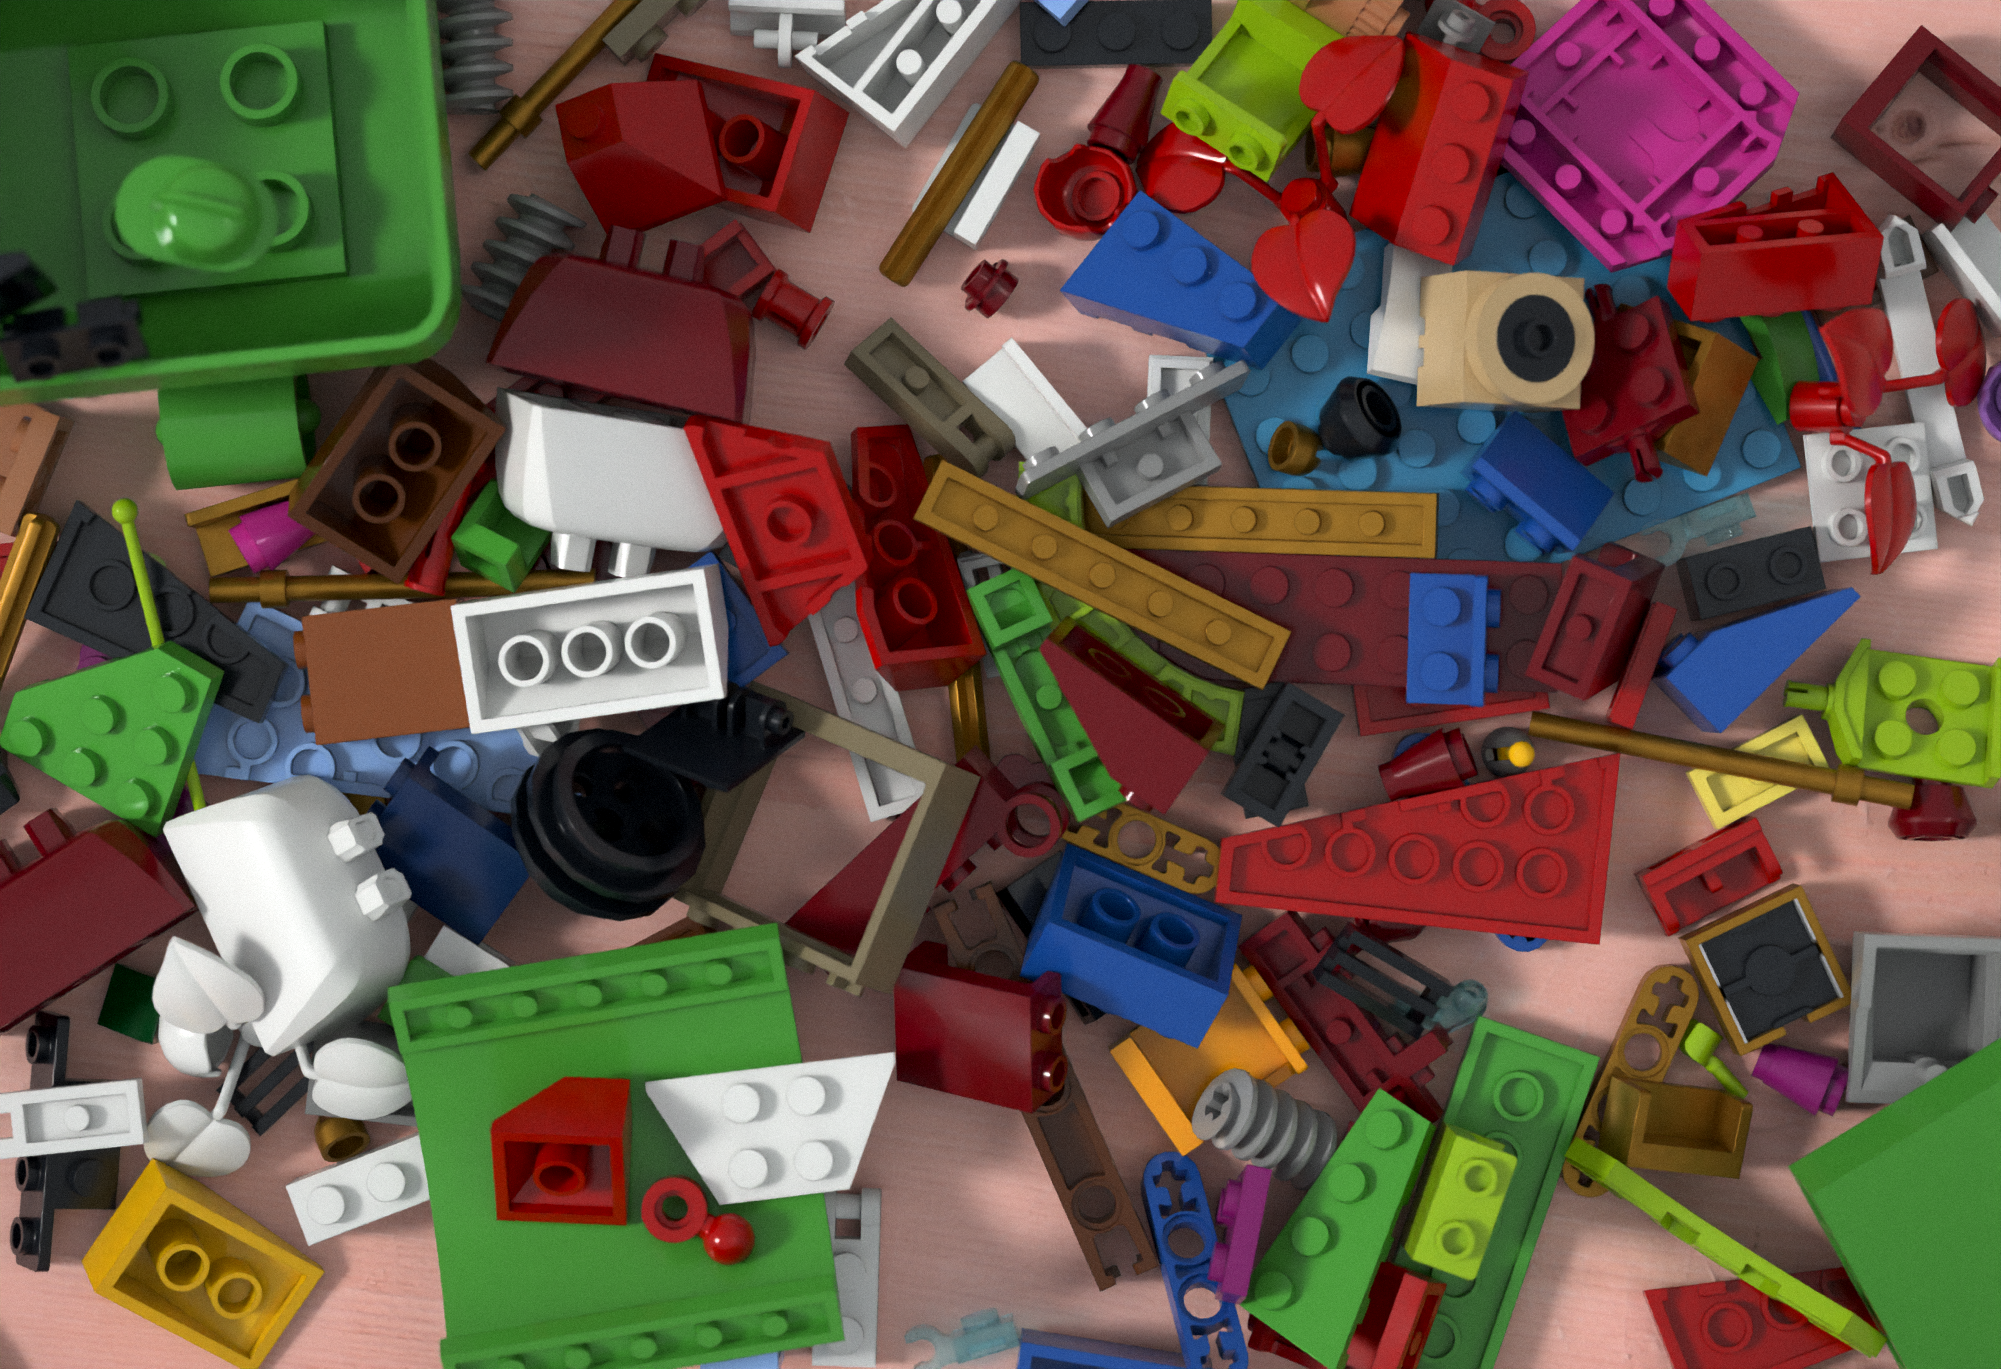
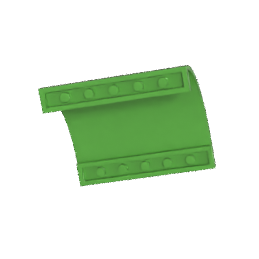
M778 923L388 987V1005L412 1096L433 1216L447 1337L440 1339V1359L443 1369H679L845 1341L824 1192L720 1205L646 1093L645 1082L803 1063ZM565 1076L630 1079L632 1143L627 1226L497 1220L490 1135L492 1121ZM668 1175H683L693 1179L702 1187L706 1194L708 1213L715 1217L724 1213L738 1214L751 1224L755 1234V1244L751 1254L744 1261L736 1265H722L713 1261L707 1255L703 1246V1239L696 1235L679 1243H669L657 1239L647 1230L641 1215L642 1201L649 1187L658 1179ZM670 1196L663 1203L665 1213L671 1218H681L687 1214V1203L679 1196Z

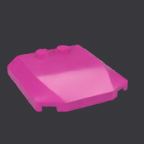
M1580 0L1511 64V66L1529 71L1530 73L1501 164L1613 273L1672 255L1678 220L1734 203L1774 166L1799 92L1704 0Z

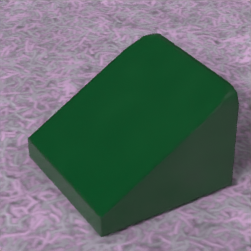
M115 963L97 1024L151 1045L158 1043L160 1015L155 1009L152 999L157 975Z

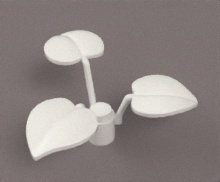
M173 936L169 941L164 961L153 987L152 999L158 1014L173 1026L189 1032L209 1034L226 1025L232 1030L238 1029L240 1036L214 1109L209 1112L200 1104L190 1100H176L164 1105L151 1116L147 1123L149 1142L144 1144V1151L149 1160L154 1158L185 1175L196 1177L227 1175L243 1166L251 1151V1140L248 1131L241 1124L223 1117L228 1110L250 1044L262 1047L251 1021L256 1020L263 1013L265 996L257 982L242 970L201 947ZM357 1038L337 1039L327 1043L318 1050L314 1063L310 1058L306 1044L295 1048L303 1075L309 1079L316 1080L312 1092L314 1102L331 1114L355 1120L375 1119L397 1111L412 1100L403 1057L383 1045Z

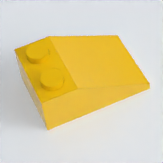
M154 1158L150 1160L81 1261L95 1293L240 1369H258L325 1272L321 1265L206 1185Z

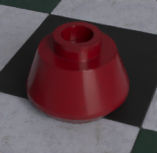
M1912 778L1914 794L1910 810L1893 807L1888 820V827L1897 839L1910 841L1966 839L1977 826L1976 817L1963 787L1953 786L1948 782Z

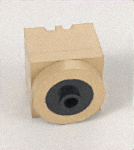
M1471 270L1421 277L1419 316L1425 319V335H1419L1418 348L1424 349V364L1418 367L1416 406L1504 412L1516 410L1522 413L1580 409L1581 381L1590 367L1595 344L1593 322L1589 310L1584 303V278L1557 277L1545 273L1514 274Z

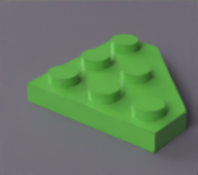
M167 641L129 656L116 657L78 669L62 677L30 684L14 694L0 736V747L156 838L164 833L165 823L173 819L225 671L173 641Z

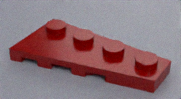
M1844 1267L1787 1273L1853 1312L1878 1331ZM1742 1279L1642 1291L1673 1369H1803L1854 1349L1810 1323L1809 1319L1797 1310L1778 1300H1773Z

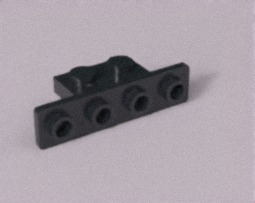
M38 1011L36 1013L35 1025H32L28 1030L25 1047L27 1060L32 1064L30 1089L114 1080L65 1078L70 1018L69 1016L52 1011ZM121 1147L18 1157L15 1167V1181L18 1190L21 1191L19 1217L14 1218L10 1229V1246L13 1254L16 1255V1263L34 1272L49 1271L55 1209L116 1210Z

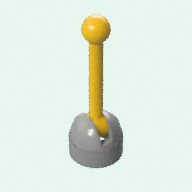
M1501 727L1493 730L1487 735L1481 748L1484 765L1491 773L1499 777L1524 773L1530 767L1535 756L1533 744L1527 734L1513 727ZM1493 748L1497 749L1498 760L1495 761L1493 756Z

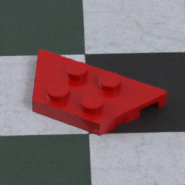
M699 414L690 416L683 429L769 647L777 646L808 615H814L824 607L837 590L842 586H848L869 568L874 558L871 547L829 441Z

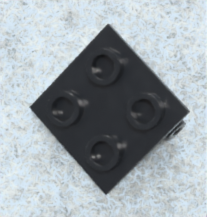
M727 680V697L681 704L679 708L625 744L623 752L648 761L657 768L668 769L698 781L710 789L728 793L803 739L805 731L792 726L794 715L792 711L787 710L784 701L762 695L745 686L739 688L737 683Z

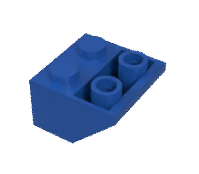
M1516 410L1505 417L1460 472L1470 481L1464 489L1465 492L1492 514L1497 510L1501 512L1504 509L1520 523L1514 530L1515 534L1541 555H1544L1546 552L1551 554L1553 551L1557 554L1573 551L1615 494Z

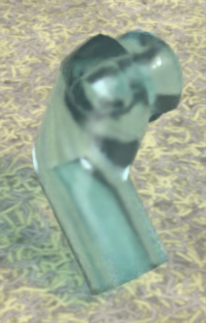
M1467 979L1459 982V984L1453 986L1454 989L1448 998L1441 995L1436 1002L1439 1010L1432 1019L1426 1016L1421 1025L1431 1030L1439 1021L1447 1033L1450 1034L1475 1022L1477 1016H1483L1486 1011L1489 997L1487 989L1477 980ZM1405 985V986H1407L1408 988L1414 990L1415 992H1417V993H1419V994L1422 993V992L1419 991V990H1416V989H1414V988H1412V987H1410V986H1408V985ZM1395 998L1393 1005L1408 1013L1411 1006Z

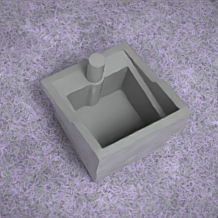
M1853 931L1848 1044L1849 1068L1846 1102L1892 1104L2001 1038V936Z

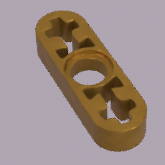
M1126 803L1113 807L1120 810L1121 814L1113 821L1109 828L1106 847L1093 842L1101 831L1088 825L1082 824L1078 828L1077 833L1066 830L1061 837L1072 844L1187 893L1200 894L1216 886L1220 849L1216 844L1205 837ZM1107 810L1096 816L1106 819ZM1131 821L1147 823L1155 834L1153 849L1148 855L1141 858L1126 856L1118 845V834L1121 828ZM1167 832L1179 836V840L1172 846L1175 850L1189 855L1193 854L1197 846L1207 850L1205 861L1213 866L1212 872L1208 877L1198 875L1193 883L1187 882L1183 879L1185 869L1170 860H1166L1165 872L1152 868V865L1160 858L1164 851Z

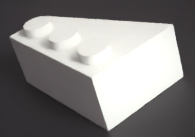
M883 0L865 13L860 11L845 21L847 24L845 27L815 47L812 45L808 46L796 54L795 57L807 74L906 149L1022 0Z

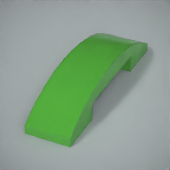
M1011 569L967 589L966 593L1011 701L1047 773L1076 823L1078 824L1128 801L1119 792L1121 784L1112 779L1039 650L1044 640L1052 632L1050 625L1053 620L1033 578L1015 569Z

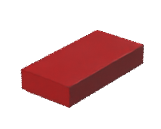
M1658 601L1649 605L1605 716L1607 723L1624 729H1633L1678 610L1677 608Z

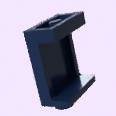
M429 745L416 764L405 757L383 789L393 796L388 805L386 806L376 799L367 811V813L376 815L385 834L382 845L375 848L385 871L394 868L398 872L403 873L412 893L409 900L468 940L479 945L530 875L516 848L512 827L435 776L430 771V767L440 752Z

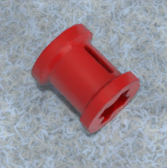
M778 269L760 295L751 315L758 321L767 319L797 337V346L806 350L827 320L835 301L827 296L821 300L788 281V274Z

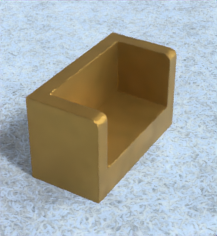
M1612 1076L1598 1149L1617 1159L1626 1167L1739 1179L1753 1105L1751 1102L1724 1089Z

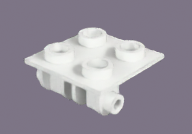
M1925 422L1852 430L1850 435L1888 451L1892 462L1904 461L1911 470L1916 490L1917 514L1912 534L1901 553L1938 549ZM1830 433L1803 435L1814 541L1820 563L1871 557L1864 495L1867 472L1876 462L1873 458L1847 446L1831 445Z

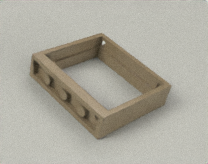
M752 680L749 688L753 691L785 702L787 710L792 711L794 715L792 726L921 781L926 786L855 956L721 894L777 758L728 793L707 787L701 801L706 848L695 875L679 888L678 893L673 898L690 906L686 916L690 917L689 919L714 929H718L721 921L733 926L732 930L778 923L786 965L809 974L814 973L816 966L830 972L826 981L827 984L843 989L858 997H862L865 987L891 994L981 777L794 696Z

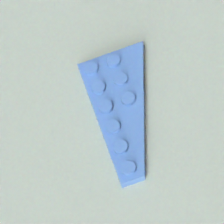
M248 602L237 624L288 663L289 666L263 723H257L213 703L194 757L198 774L267 783H277L295 776L311 775L335 786L343 793L393 798L391 794L383 790L405 757L416 764L430 745L440 752L430 767V771L435 776L485 810L511 814L510 802L520 778L529 767L536 763L538 758L527 752L523 746V740L515 728L471 734L470 728L316 745L315 733L305 732L301 714V696L310 694L307 669H298L294 654L293 634L294 631L303 630L302 621L276 608L262 609L260 602Z

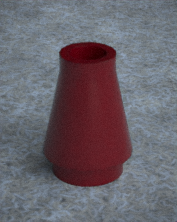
M1135 64L1128 65L1123 78L1088 123L1087 128L1091 134L1087 140V145L1112 149L1128 165L1133 164L1137 154L1145 153L1156 99L1163 79L1148 68Z
M1441 727L1394 759L1378 765L1383 785L1391 801L1405 796L1465 787V780L1478 775L1473 754L1460 727L1448 732Z

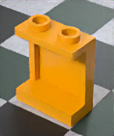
M1234 961L1228 996L1198 1048L1176 1039L1166 1038L1156 1031L1141 1025L1136 1026L1108 1046L1111 1055L1182 1156H1185L1204 1142L1194 1134L1191 1120L1195 1106L1203 1091L1221 1073L1233 1068L1242 1069L1249 1072L1255 1079L1264 1080L1275 1088L1296 1073L1300 1075L1309 1068L1301 1054L1309 1050L1310 1046L1289 1017L1279 1024L1264 1004L1274 995L1253 965L1241 971Z

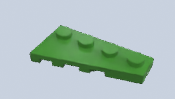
M1379 1088L1251 1274L1247 1297L1240 1306L1328 1369H1345L1350 1356L1347 1354L1348 1347L1357 1324L1361 1325L1371 1301L1368 1298L1369 1292L1381 1262H1386L1394 1241L1391 1235L1402 1206L1408 1204L1437 1127Z

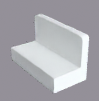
M974 103L970 106L912 207L913 212L981 108L980 104ZM1017 121L1016 125H1011L943 232L977 250L1039 143V132L1020 121Z
M1985 212L1975 224L1964 217L1951 233L1942 223L1934 224L1921 234L1931 256L1963 298H1968L1974 303L1977 316L1993 337H2000L2001 232Z
M1012 337L1002 345L1001 350L962 381L976 397L1008 425L1015 436V447L1026 460L1052 446H1056L1061 453L1080 443L1081 441L1078 437L1087 429Z

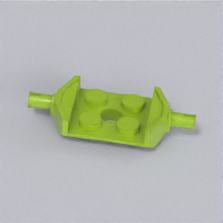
M1861 638L1834 684L1827 683L1824 687L1822 685L1791 680L1786 681L1783 696L1786 697L1783 699V707L1821 710V719L1828 722L1836 755L1843 765L1864 768V771L1990 789L1995 786L2001 777V658L1999 657L1992 666L1873 650L1870 649L1871 639ZM1911 708L1928 710L1937 721V732L1928 735L1915 732L1906 721V711Z

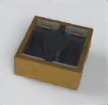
M1792 883L1678 938L1732 1052L1740 1057L1787 1035L1783 1026L1800 1017L1803 1021L1812 1023L1851 1004V988L1802 885Z

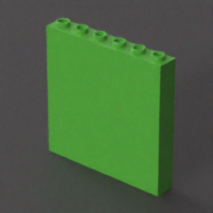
M2001 1038L1788 1166L1878 1331L1888 1338L1885 1344L1899 1369H2001Z

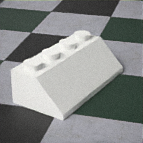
M719 563L479 598L451 606L471 734L727 697L729 627Z

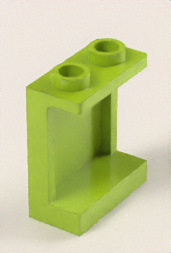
M1238 0L1232 17L1187 72L1179 71L1172 80L1160 113L1173 121L1184 133L1198 137L1226 155L1235 166L1252 172L1268 183L1310 129L1312 119L1317 114V112L1305 106L1299 95V84L1305 66L1323 46L1345 36L1288 0Z
M1442 1121L1399 1240L1412 1260L1467 1280L1475 1279L1517 1165L1516 1157L1503 1151L1504 1143Z

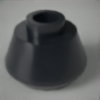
M1354 376L1342 379L1321 408L1319 414V437L1326 449L1333 455L1355 461L1386 456L1397 447L1402 429L1399 413L1385 390L1370 379Z

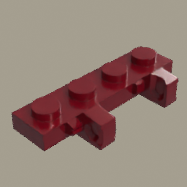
M1286 910L1241 942L1238 946L1240 951L1257 970L1274 997L1360 1114H1362L1377 1090L1381 1088L1432 1124L1440 1119L1444 1110L1425 1086L1436 1076L1428 1064L1445 1054L1449 1050L1447 1047L1453 1044L1454 1041L1439 1021L1424 1036H1419L1418 1039L1413 1038L1407 1044L1398 1032L1389 1037L1371 1012L1316 980L1312 971L1338 936L1334 938L1326 926L1313 934L1296 911ZM1364 919L1355 923L1356 926L1375 936ZM1352 943L1347 952L1356 956L1363 949ZM1338 964L1333 969L1350 980L1355 976L1354 973Z

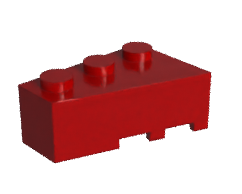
M1831 172L1818 176L1816 188L1793 195L1794 191L1786 186L1773 190L1770 202L1747 209L1745 203L1738 201L1678 220L1667 289L1690 321L1707 323L1719 322L1730 317L1751 315L1777 317L1785 312L1815 309L1839 311L1847 306L1868 305L1872 303L1884 236L1837 176Z

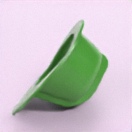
M159 156L140 164L124 179L116 197L115 220L122 238L138 254L159 262L210 272L233 273L256 263L268 252L277 233L278 210L270 190L255 175L231 165L184 156Z

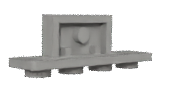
M1244 359L1227 368L1222 361L1215 362L1193 375L1189 380L1191 386L1172 396L1167 389L1148 396L1134 407L1135 415L1115 424L1112 418H1106L1093 424L1079 435L1080 443L1061 453L1056 446L1040 451L1023 464L1025 471L1018 480L1015 492L1019 498L1026 500L1076 474L1107 528L1132 517L1219 471L1222 463L1193 413L1241 389L1251 370Z

